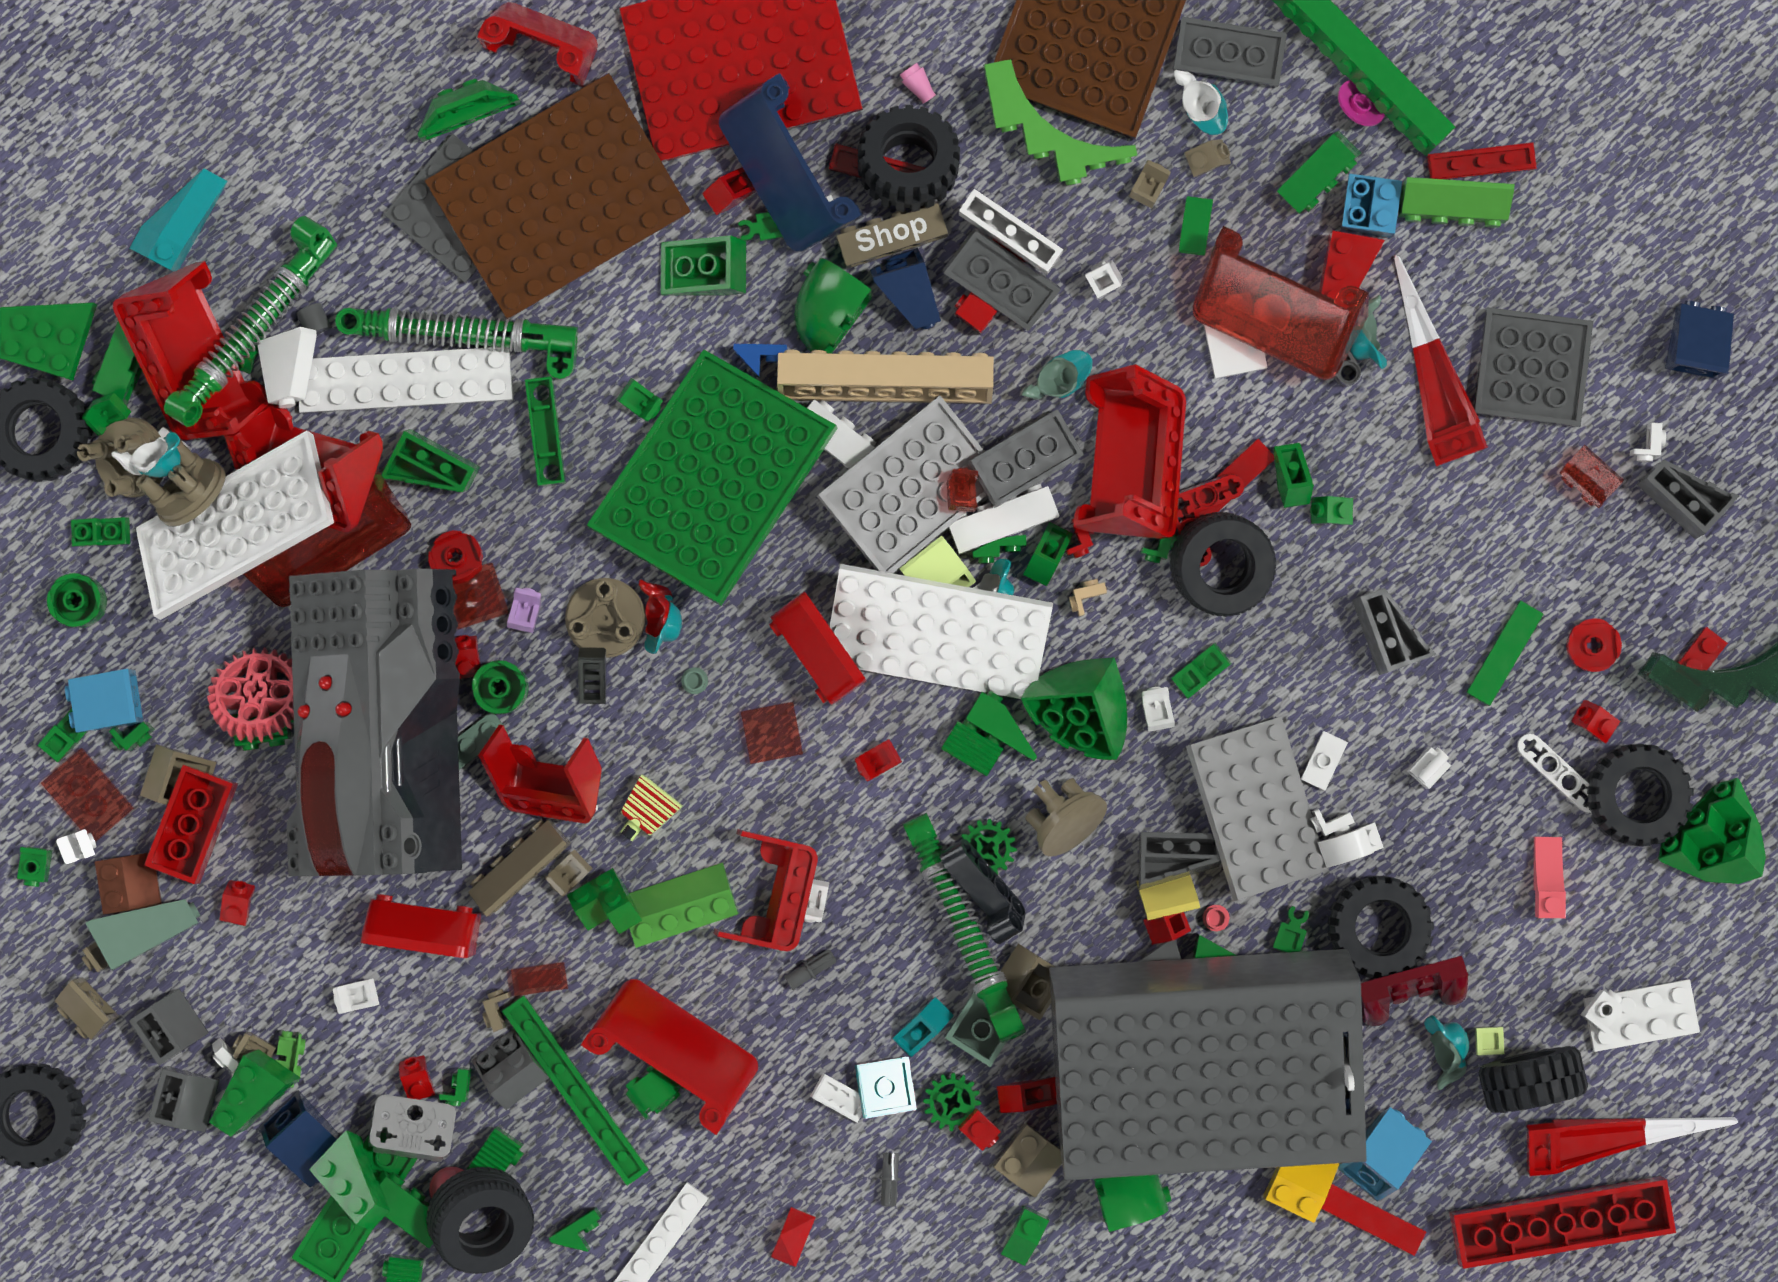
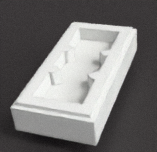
M1323 731L1301 776V780L1325 791L1348 742Z
M823 1073L810 1097L858 1123L862 1115L859 1093Z

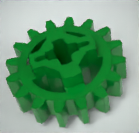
M991 819L987 820L986 825L977 820L978 827L974 829L971 825L967 826L970 831L969 835L962 833L961 836L969 843L972 838L977 842V852L984 859H991L995 863L990 867L998 875L997 868L1001 867L1006 871L1008 868L1005 862L1014 861L1009 855L1010 852L1017 851V848L1010 847V843L1015 841V837H1007L1010 829L1001 830L1002 822L1000 821L993 826ZM994 830L998 833L993 837H984L980 831ZM979 838L987 843L992 841L995 844L992 849L996 858L987 852L981 853L983 846ZM1004 840L1006 849L1002 858L998 850L999 844Z
M955 1072L951 1073L949 1079H946V1076L941 1074V1082L938 1083L933 1079L931 1082L934 1088H926L925 1090L930 1095V1098L923 1099V1103L930 1104V1107L925 1109V1114L932 1113L933 1116L930 1122L940 1121V1129L947 1124L949 1125V1130L953 1131L954 1125L960 1126L975 1110V1106L981 1105V1101L975 1099V1096L979 1095L980 1091H972L971 1088L974 1085V1081L965 1083L966 1076L964 1074L960 1079H956ZM955 1084L949 1091L943 1092L939 1090L945 1085ZM963 1089H966L970 1096V1104L963 1101L961 1095ZM958 1090L957 1102L960 1104L958 1106L953 1105L947 1113L948 1102L945 1099L952 1098ZM934 1099L942 1104L943 1111L941 1115L935 1109ZM958 1112L966 1113L958 1119H951L952 1114Z

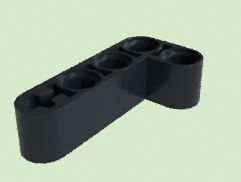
M962 839L940 853L944 867L988 916L987 930L995 943L1001 944L1022 932L1026 915L1023 904L967 840Z

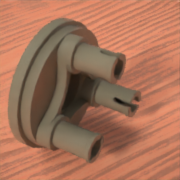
M127 417L125 420L114 422L107 426L106 431L103 435L99 436L98 440L93 441L91 444L80 445L78 449L84 450L77 451V455L82 461L95 459L98 473L105 483V493L108 496L141 497L146 495L136 486V480L141 475H133L126 471L111 453L118 451L120 453L128 452L132 455L141 445L154 442L161 436L147 421L136 417ZM152 477L159 485L163 480V477Z
M181 440L177 446L181 455V465H176L172 468L176 473L170 470L168 474L169 480L163 487L152 477L144 474L136 480V486L150 498L149 501L155 507L159 519L165 525L171 527L188 523L203 513L219 495L226 477L225 470L219 463L207 458H201L197 453H192Z
M612 578L594 579L583 584L571 596L565 613L566 628L570 638L578 648H605L606 658L616 657L629 651L639 641L645 627L644 605L639 595L626 583Z
M1074 778L1067 780L1061 786V790L1068 796V800L1063 796H1059L1047 780L1040 782L1046 792H1043L1038 785L1033 790L1047 806L1046 810L1050 815L1045 818L1039 808H1034L1026 815L1025 820L1036 830L1039 849L1046 856H1058L1079 845L1098 827L1106 814L1107 803L1105 800L1093 792H1084Z

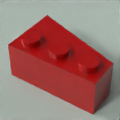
M1332 230L1328 238L1315 313L1342 317L1346 313L1385 240Z

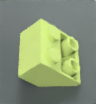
M943 536L931 542L924 550L899 568L904 576L964 587H970L976 582L970 571Z

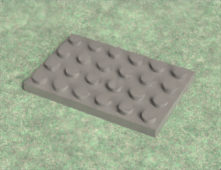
M939 395L820 492L817 497L875 570L894 573L987 496L968 464V461L985 451Z
M1282 716L1186 746L1233 901L1329 870L1326 868L1318 842H1320L1318 833H1316L1315 827L1310 820L1312 814Z

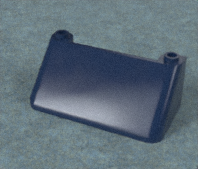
M779 73L722 112L719 117V126L787 245L794 251L802 252L864 216L858 205L848 197H838L831 202L826 198L778 114V111L785 107L784 102L787 100L790 89L785 78Z

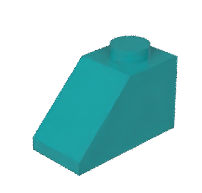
M934 997L892 1039L912 1057L933 1039L954 1015Z

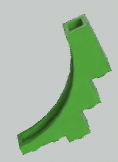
M1011 59L983 65L995 128H1001L1002 132L1017 130V124H1021L1027 155L1033 154L1034 159L1050 156L1049 151L1053 150L1058 179L1060 182L1065 181L1066 186L1082 183L1081 178L1087 177L1085 168L1087 165H1089L1090 170L1106 167L1105 162L1115 160L1116 165L1132 162L1131 157L1137 156L1136 145L1114 147L1093 145L1074 139L1054 128L1038 114L1026 99L1016 79Z

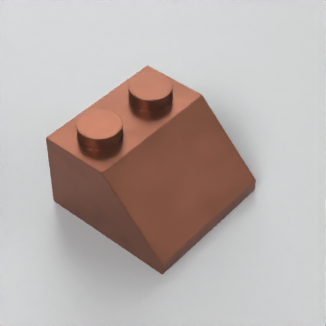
M149 853L95 861L103 915L162 904L157 870L144 866Z

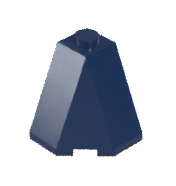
M918 248L892 255L886 259L887 263L883 268L875 266L870 270L875 284L915 329H929L934 327L935 323L941 322L926 265Z

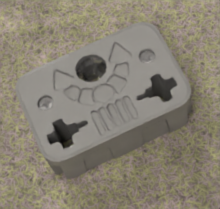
M381 1095L377 1098L368 1146L373 1147V1152L426 1159L435 1162H442L443 1158L448 1157L456 1111L452 1105L391 1095ZM412 1110H416L417 1114L421 1115V1117L414 1121L407 1114H410ZM381 1132L386 1133V1137L389 1138L386 1139L385 1143L380 1142L379 1136ZM435 1140L440 1141L439 1145L443 1146L440 1147L439 1151H435L432 1145Z

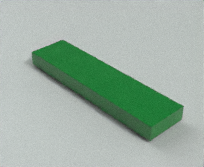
M1521 600L1518 602L1467 689V694L1488 706L1492 704L1544 615L1542 612Z

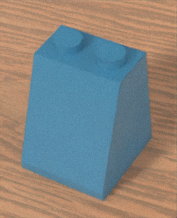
M122 669L68 679L69 686H65V695L67 702L71 701L73 712H69V722L71 728H75L76 733L135 725L143 722L136 670Z
M1389 1107L1381 1112L1366 1130L1367 1161L1340 1163L1338 1169L1378 1202L1400 1188L1432 1141L1426 1137L1422 1129L1410 1124L1400 1111Z

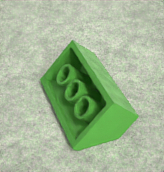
M1407 177L1401 187L1398 217H1405L1406 222L1414 223L1421 222V218L1432 219L1431 223L1447 224L1448 220L1458 221V225L1473 226L1474 222H1485V227L1498 228L1501 227V223L1505 224L1509 220L1515 184Z
M723 863L629 893L642 918L641 922L629 928L636 948L739 914Z

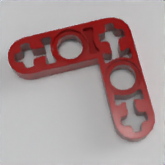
M1230 473L1179 491V498H1182L1184 501L1188 500V504L1185 505L1186 513L1188 515L1193 513L1194 516L1185 517L1179 521L1178 517H1183V514L1178 508L1176 524L1178 534L1180 535L1186 523L1199 518L1198 512L1239 497L1244 491L1243 480L1236 474ZM1229 479L1233 482H1238L1234 493L1230 490L1221 491L1223 497L1219 498V491L1214 486L1215 484L1219 483V487L1223 488L1228 485ZM1204 488H1211L1214 493L1213 499L1207 503L1202 502L1199 498L1200 491ZM1210 547L1203 554L1200 567L1207 565L1211 560Z

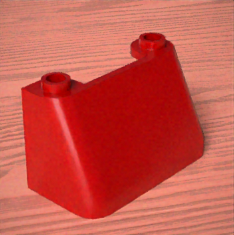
M512 2L502 4L483 22L477 38L485 50L496 54L498 49L504 45L514 46L518 34L558 49L556 58L558 66L563 71L570 73L571 83L583 87L598 48L597 39L589 31Z

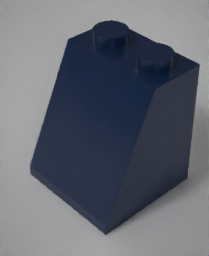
M1685 301L1684 304L1681 303L1676 306L1665 369L1714 379L1728 374L1734 313H1728L1727 308L1721 306H1711V309L1700 307L1701 303Z
M299 1090L259 1126L265 1146L308 1187L311 1188L315 1183H320L309 1169L341 1135Z

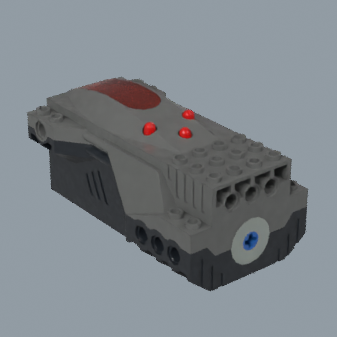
M365 569L289 576L297 805L287 821L288 876L393 875L462 870L457 726L460 673L455 666L459 649H457L454 636L458 627V621H456L454 615L457 594H455L453 587V577L456 575V570Z

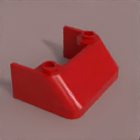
M805 591L770 616L772 622L769 626L777 637L784 636L819 688L815 692L823 704L829 701L831 705H834L867 682Z
M498 725L478 756L501 803L507 809L517 813L584 824L589 823L596 811L602 767L589 739H582L565 766L537 762L532 750L528 746L512 744L504 726Z
M737 829V835L762 841L760 855L767 863L778 865L766 917L756 915L748 917L743 922L740 934L714 928L713 933L718 937L780 951H791L797 947L800 940L818 855L808 845Z
M377 894L375 898L370 899L360 943L459 958H469L476 954L482 912L473 913L472 907L457 905L456 910H444L397 903L392 901L393 896Z

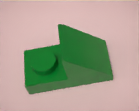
M597 1207L552 1234L549 1240L553 1244L589 1252L590 1247L580 1231L584 1230L585 1233H588L599 1226L597 1221L602 1215Z

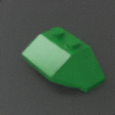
M477 79L466 81L462 84V88L455 91L452 88L443 90L437 94V98L432 99L417 134L423 143L521 104L520 99L516 94L487 81H478Z

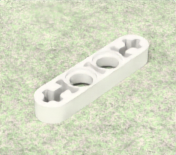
M1526 734L1520 737L1517 742V750L1520 755L1583 812L1591 813L1588 806H1583L1585 800L1580 795H1577L1576 799L1572 796L1580 790L1582 784L1588 787L1589 783L1538 736ZM1524 740H1534L1536 742L1534 748L1539 752L1544 748L1546 752L1540 755L1535 762L1533 758L1537 755L1532 751L1525 752L1523 750L1525 748L1523 742ZM1550 756L1556 760L1557 765L1552 772H1547L1542 768V761L1545 757ZM1566 775H1572L1576 779V786L1572 790H1566L1562 786V779ZM1587 788L1583 789L1582 792L1588 796Z

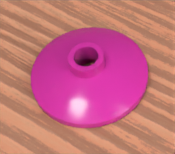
M1351 80L1346 81L1339 88L1338 101L1340 107L1352 121L1363 126H1375L1383 120L1385 114L1379 112L1375 104L1365 94L1359 92Z

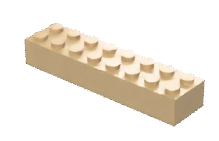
M785 350L784 353H778L777 386L778 392L792 400L930 403L940 395L946 403L992 404L994 357H989L985 353L961 356L959 353L951 352L946 353L945 356H934L931 352L907 355L906 352L898 351L891 353V355H881L877 351H867L864 354H854L852 351H839L838 354H827L823 350H814L811 353Z

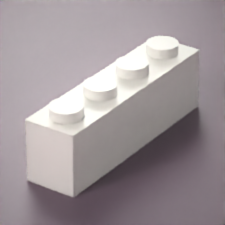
M975 189L959 210V216L1046 275H1048L1062 255V248Z
M814 399L809 405V410L837 425L838 429L824 450L848 469L875 448L876 442L865 433L862 436L853 430L855 425L844 416L839 419L832 414L835 409L824 400L818 403Z
M1038 484L1028 488L1026 495L1015 496L996 508L992 507L991 503H987L976 508L978 513L967 516V513L962 515L949 526L958 554L966 553L992 541L1059 518L1049 486L1042 488V485Z

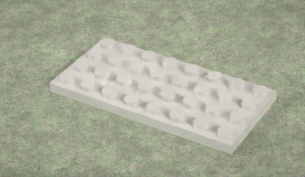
M305 431L227 475L223 488L214 502L190 522L171 527L165 525L157 515L136 527L154 617L160 620L334 523L330 503L324 494L318 475L321 465L312 433Z
M840 564L830 628L859 670L988 693L990 690L997 695L1021 699L1027 687L1033 681L1038 680L1053 603Z

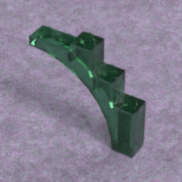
M1778 642L1765 653L1747 663L1716 670L1693 669L1677 663L1664 654L1652 652L1638 675L1689 711L1698 712L1703 709L1709 701L1710 694L1726 706L1738 708L1739 705H1742L1747 700L1749 690L1763 700L1777 704Z

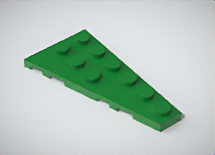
M73 303L0 307V359L73 381L97 304Z

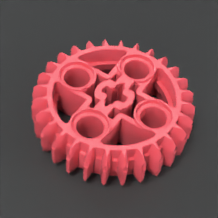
M265 647L261 653H257L256 649L253 648V652L250 655H247L243 650V657L237 658L233 655L232 663L229 664L224 661L226 668L224 670L217 669L219 677H211L213 686L208 687L210 695L207 696L210 704L209 710L217 725L219 724L223 732L227 731L230 737L237 735L238 739L242 741L247 736L249 742L252 743L254 737H258L260 742H263V737L268 735L273 740V733L279 732L283 735L282 729L285 726L292 729L290 723L294 720L292 658L288 659L285 653L279 656L275 649L269 654ZM281 672L289 681L277 680V673ZM246 674V678H239L242 675ZM227 709L239 710L238 718L232 717ZM270 712H277L269 717Z

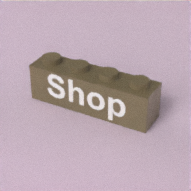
M934 204V206L928 209L924 205L920 207V211L907 213L906 209L904 212L897 211L891 214L892 218L882 221L881 218H875L867 221L865 227L856 229V226H850L840 230L841 234L837 235V241L846 269L948 237L939 204Z

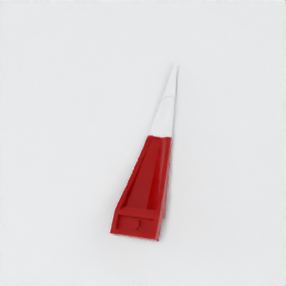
M1396 255L1394 260L1416 364L1427 442L1436 466H1440L1486 449L1488 446L1479 424L1480 420L1401 258Z
M1735 1117L1552 1120V1123L1527 1125V1171L1529 1176L1558 1174L1597 1159L1647 1144L1738 1123V1120Z

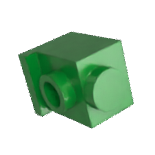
M27 846L20 847L21 855L17 879L24 880L23 885L39 887L40 882H48L53 850ZM31 862L36 865L34 872H30L28 869Z

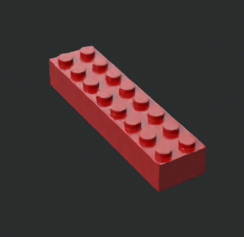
M1662 1176L1449 1212L1457 1261L1462 1269L1676 1233L1668 1182Z

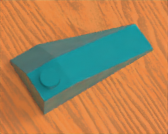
M205 168L201 170L141 226L129 249L171 272L179 270L228 181Z

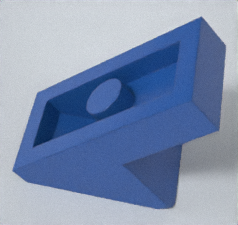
M733 344L734 352L759 378L761 375V358H766V362L778 363V353H784L785 350H788L787 345Z

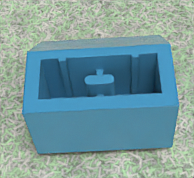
M1349 173L1341 227L1362 234L1391 238L1396 230L1402 181Z

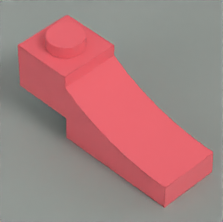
M1534 837L1536 918H1566L1562 837Z

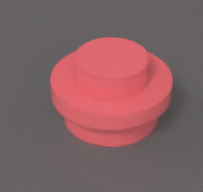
M1211 905L1203 913V923L1211 931L1225 929L1230 920L1228 911L1221 905Z

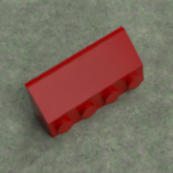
M182 765L144 866L192 884H200L239 783L203 770Z

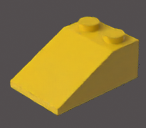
M1340 1163L1276 1167L1263 1197L1265 1200L1315 1223Z

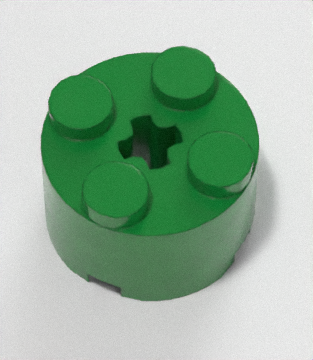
M70 573L59 577L54 582L47 595V607L52 617L61 624L75 628H86L94 625L104 616L107 607V596L103 586L96 579L83 574ZM77 596L82 598L79 606L73 605V600H76Z
M497 660L479 668L473 678L472 690L478 705L485 711L494 714H509L518 710L524 704L528 696L529 684L521 668L513 663ZM502 681H505L506 692H500L498 695V689L494 686L496 682L502 683Z
M651 1065L647 1068L649 1072L642 1079L637 1076L625 1086L628 1089L626 1096L645 1120L651 1118L648 1114L651 1111H655L658 1114L680 1096L678 1092L680 1088L684 1091L686 1090Z

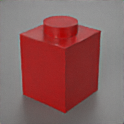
M972 292L968 297L963 294L954 306L958 309L955 312V316L980 335L997 314L993 307Z
M1184 912L1152 920L1143 919L1152 944L1174 941L1191 931Z

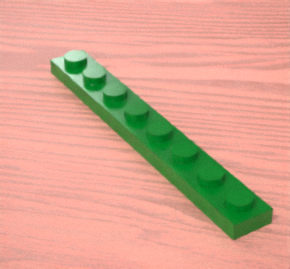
M525 995L504 1009L502 1012L624 1183L628 1186L649 1171L648 1166Z

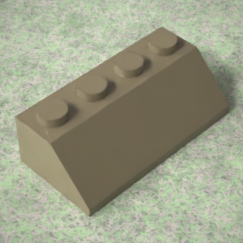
M541 819L530 829L533 833L526 840L521 837L510 847L513 851L506 858L501 855L490 865L493 870L486 876L480 874L470 883L473 888L468 893L486 917L493 915L571 844L551 820H547L544 823Z

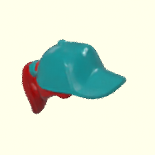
M639 580L640 589L649 596L645 609L647 618L645 632L648 635L644 647L648 653L656 654L662 642H671L678 638L682 628V616L679 609L672 603V593L667 587Z

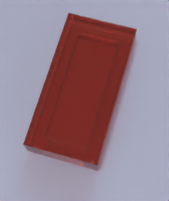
M565 962L511 970L515 996L568 989Z

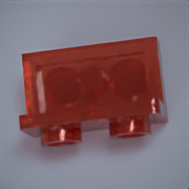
M1585 444L1559 472L1562 475L1561 479L1570 488L1575 487L1582 493L1581 497L1590 506L1595 505L1597 508H1600L1604 501L1624 481Z

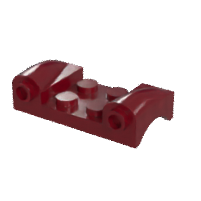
M1454 957L1361 983L1363 1021L1369 1026H1380L1389 1019L1391 1002L1393 1004H1401L1406 1002L1409 997L1417 995L1419 997H1426L1433 994L1435 990H1438L1441 1001L1446 1005H1457L1463 1002L1468 992V972L1463 957Z

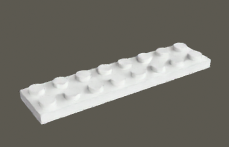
M490 347L486 350L484 348L312 358L306 397L299 401V413L513 400L510 348H504V351L501 350V347H495V350H493V347Z

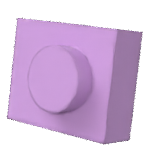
M515 588L507 628L530 633L534 632L541 606V593L530 588Z

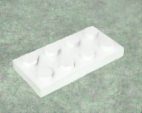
M1690 979L1615 992L1623 999L1620 1004L1625 1008L1610 1026L1607 1033L1601 1032L1587 1021L1594 1052L1700 1032ZM1594 996L1583 998L1585 1008L1591 1002ZM1604 1005L1602 1013L1604 1015L1609 1014L1610 1006Z

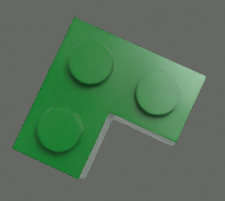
M613 868L567 895L574 912L588 931L609 919L620 934L642 921L625 884Z

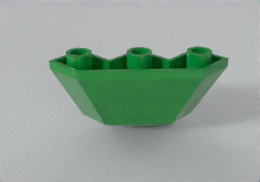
M1738 778L1714 785L1692 808V811L1687 813L1686 818L1688 820L1684 826H1680L1677 829L1679 832L1673 837L1666 838V841L1661 843L1658 859L1662 863L1706 882L1741 884L1763 877L1766 854L1761 826Z

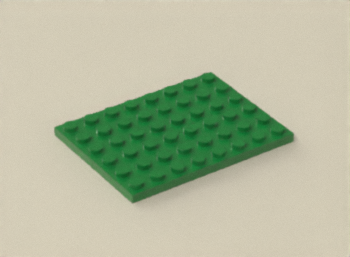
M703 349L587 526L722 606L838 429L837 425Z

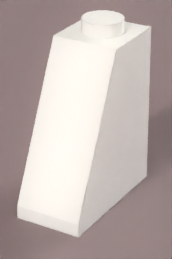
M298 327L260 340L261 344L258 345L268 403L279 405V408H290L295 406V402L305 399L317 336L316 330Z

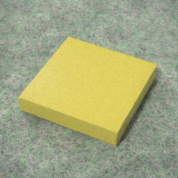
M1191 875L1139 890L1147 920L1200 908Z

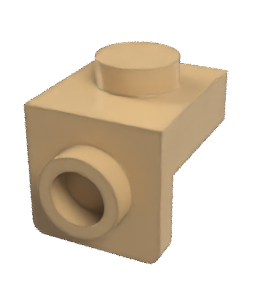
M1098 579L1083 582V588L1073 590V596L1069 597L1072 612L1077 611L1078 617L1084 616L1085 613L1081 600L1106 594L1105 582L1099 584Z

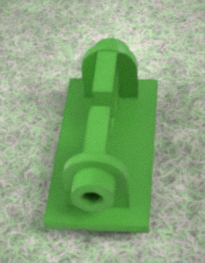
M282 1030V1035L278 1037L276 1055L286 1056V1060L276 1061L300 1077L301 1066L297 1065L298 1056L304 1054L306 1039H301L302 1034L300 1032H297V1037H292L293 1032Z

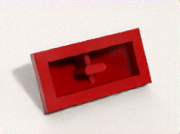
M791 1207L771 1257L796 1267L816 1217Z

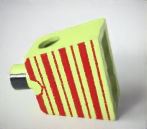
M642 774L621 810V813L629 820L620 830V833L631 841L635 839L641 830L648 835H652L676 814L683 805Z

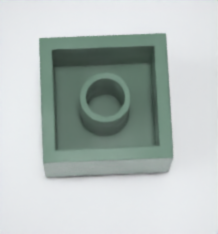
M973 991L946 1033L945 1039L991 1067L1006 1042L1001 1043L983 1000L979 999L975 994L976 992Z

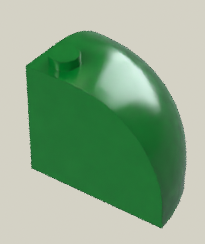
M819 258L817 263L812 261L803 273L807 278L796 299L795 325L801 341L810 352L823 350L827 354H832L872 300V294L869 287L834 263L824 258Z
M1114 657L1081 660L1062 665L1040 676L1037 681H1033L1024 691L1021 700L1026 711L1036 725L1041 724L1051 734L1049 738L1066 749L1072 747L1084 752L1086 757L1117 760L1126 738L1127 702L1123 682Z
M1159 1175L1094 1179L1103 1219L1109 1232L1152 1220L1169 1211L1167 1202L1172 1201L1168 1186L1162 1187Z

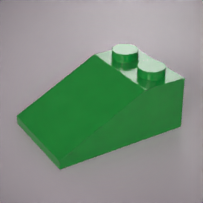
M730 235L661 242V295L724 296L746 294L745 240Z

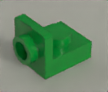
M460 1067L458 1073H453L451 1088L456 1089V1092H441L439 1100H445V1104L452 1106H461V1102L468 1101L471 1068Z

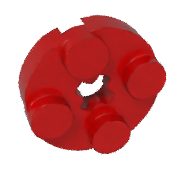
M452 530L443 533L436 538L431 552L429 551L428 561L431 569L456 570L453 584L464 583L482 570L483 552L478 541L472 535L462 533V531ZM453 552H457L458 555L462 554L460 561L456 563L449 561L452 558Z
M1597 618L1587 619L1571 629L1567 638V653L1573 664L1584 671H1604L1614 664L1620 656L1622 649L1621 637L1618 631L1605 620ZM1591 638H1595L1596 642L1601 643V648H1597L1596 653H1592V650L1587 648V643L1591 642Z

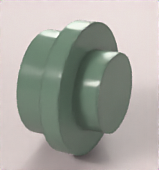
M689 668L682 675L681 683L688 693L699 694L706 689L708 676L700 668Z

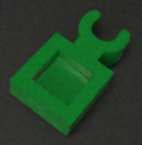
M769 212L755 214L757 222L754 223L749 220L738 222L739 227L747 226L750 228L748 235L741 236L742 240L749 241L758 234L761 242L783 238Z
M1291 905L1288 909L1289 923L1280 922L1272 947L1285 952H1300L1307 933L1300 926L1307 921L1309 911L1304 910L1303 916L1297 919L1294 917L1295 906Z

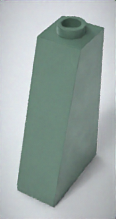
M186 899L93 919L86 922V925L110 969L114 971L198 925L199 923L196 918L200 917V914L193 902L188 904Z

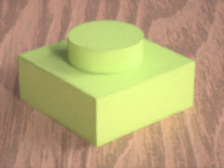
M1503 1027L1475 1028L1476 1055L1505 1054Z

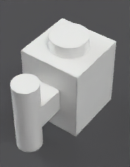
M1428 747L1408 768L1407 772L1425 789H1430L1450 768L1451 765L1447 762L1449 757L1438 747L1435 750L1432 747Z

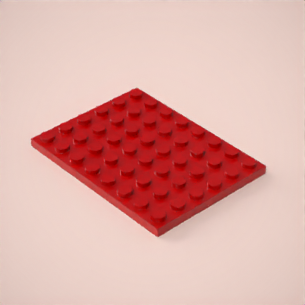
M647 0L620 8L652 145L661 162L730 145L719 126L721 113L779 73L785 78L790 87L787 100L784 102L785 107L778 111L787 130L863 110L837 0Z

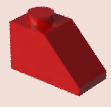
M741 167L719 177L702 195L715 214L719 215L735 207L757 191L744 168Z
M1055 1077L997 1086L1000 1113L1025 1112L1056 1104Z

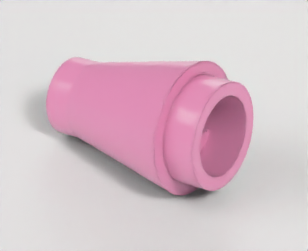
M915 63L900 74L903 79L901 82L920 99L922 104L936 95L932 90L924 68H920L918 63Z

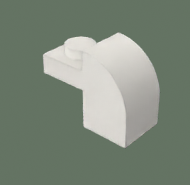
M1375 823L1318 842L1326 868L1374 853V851L1384 848Z

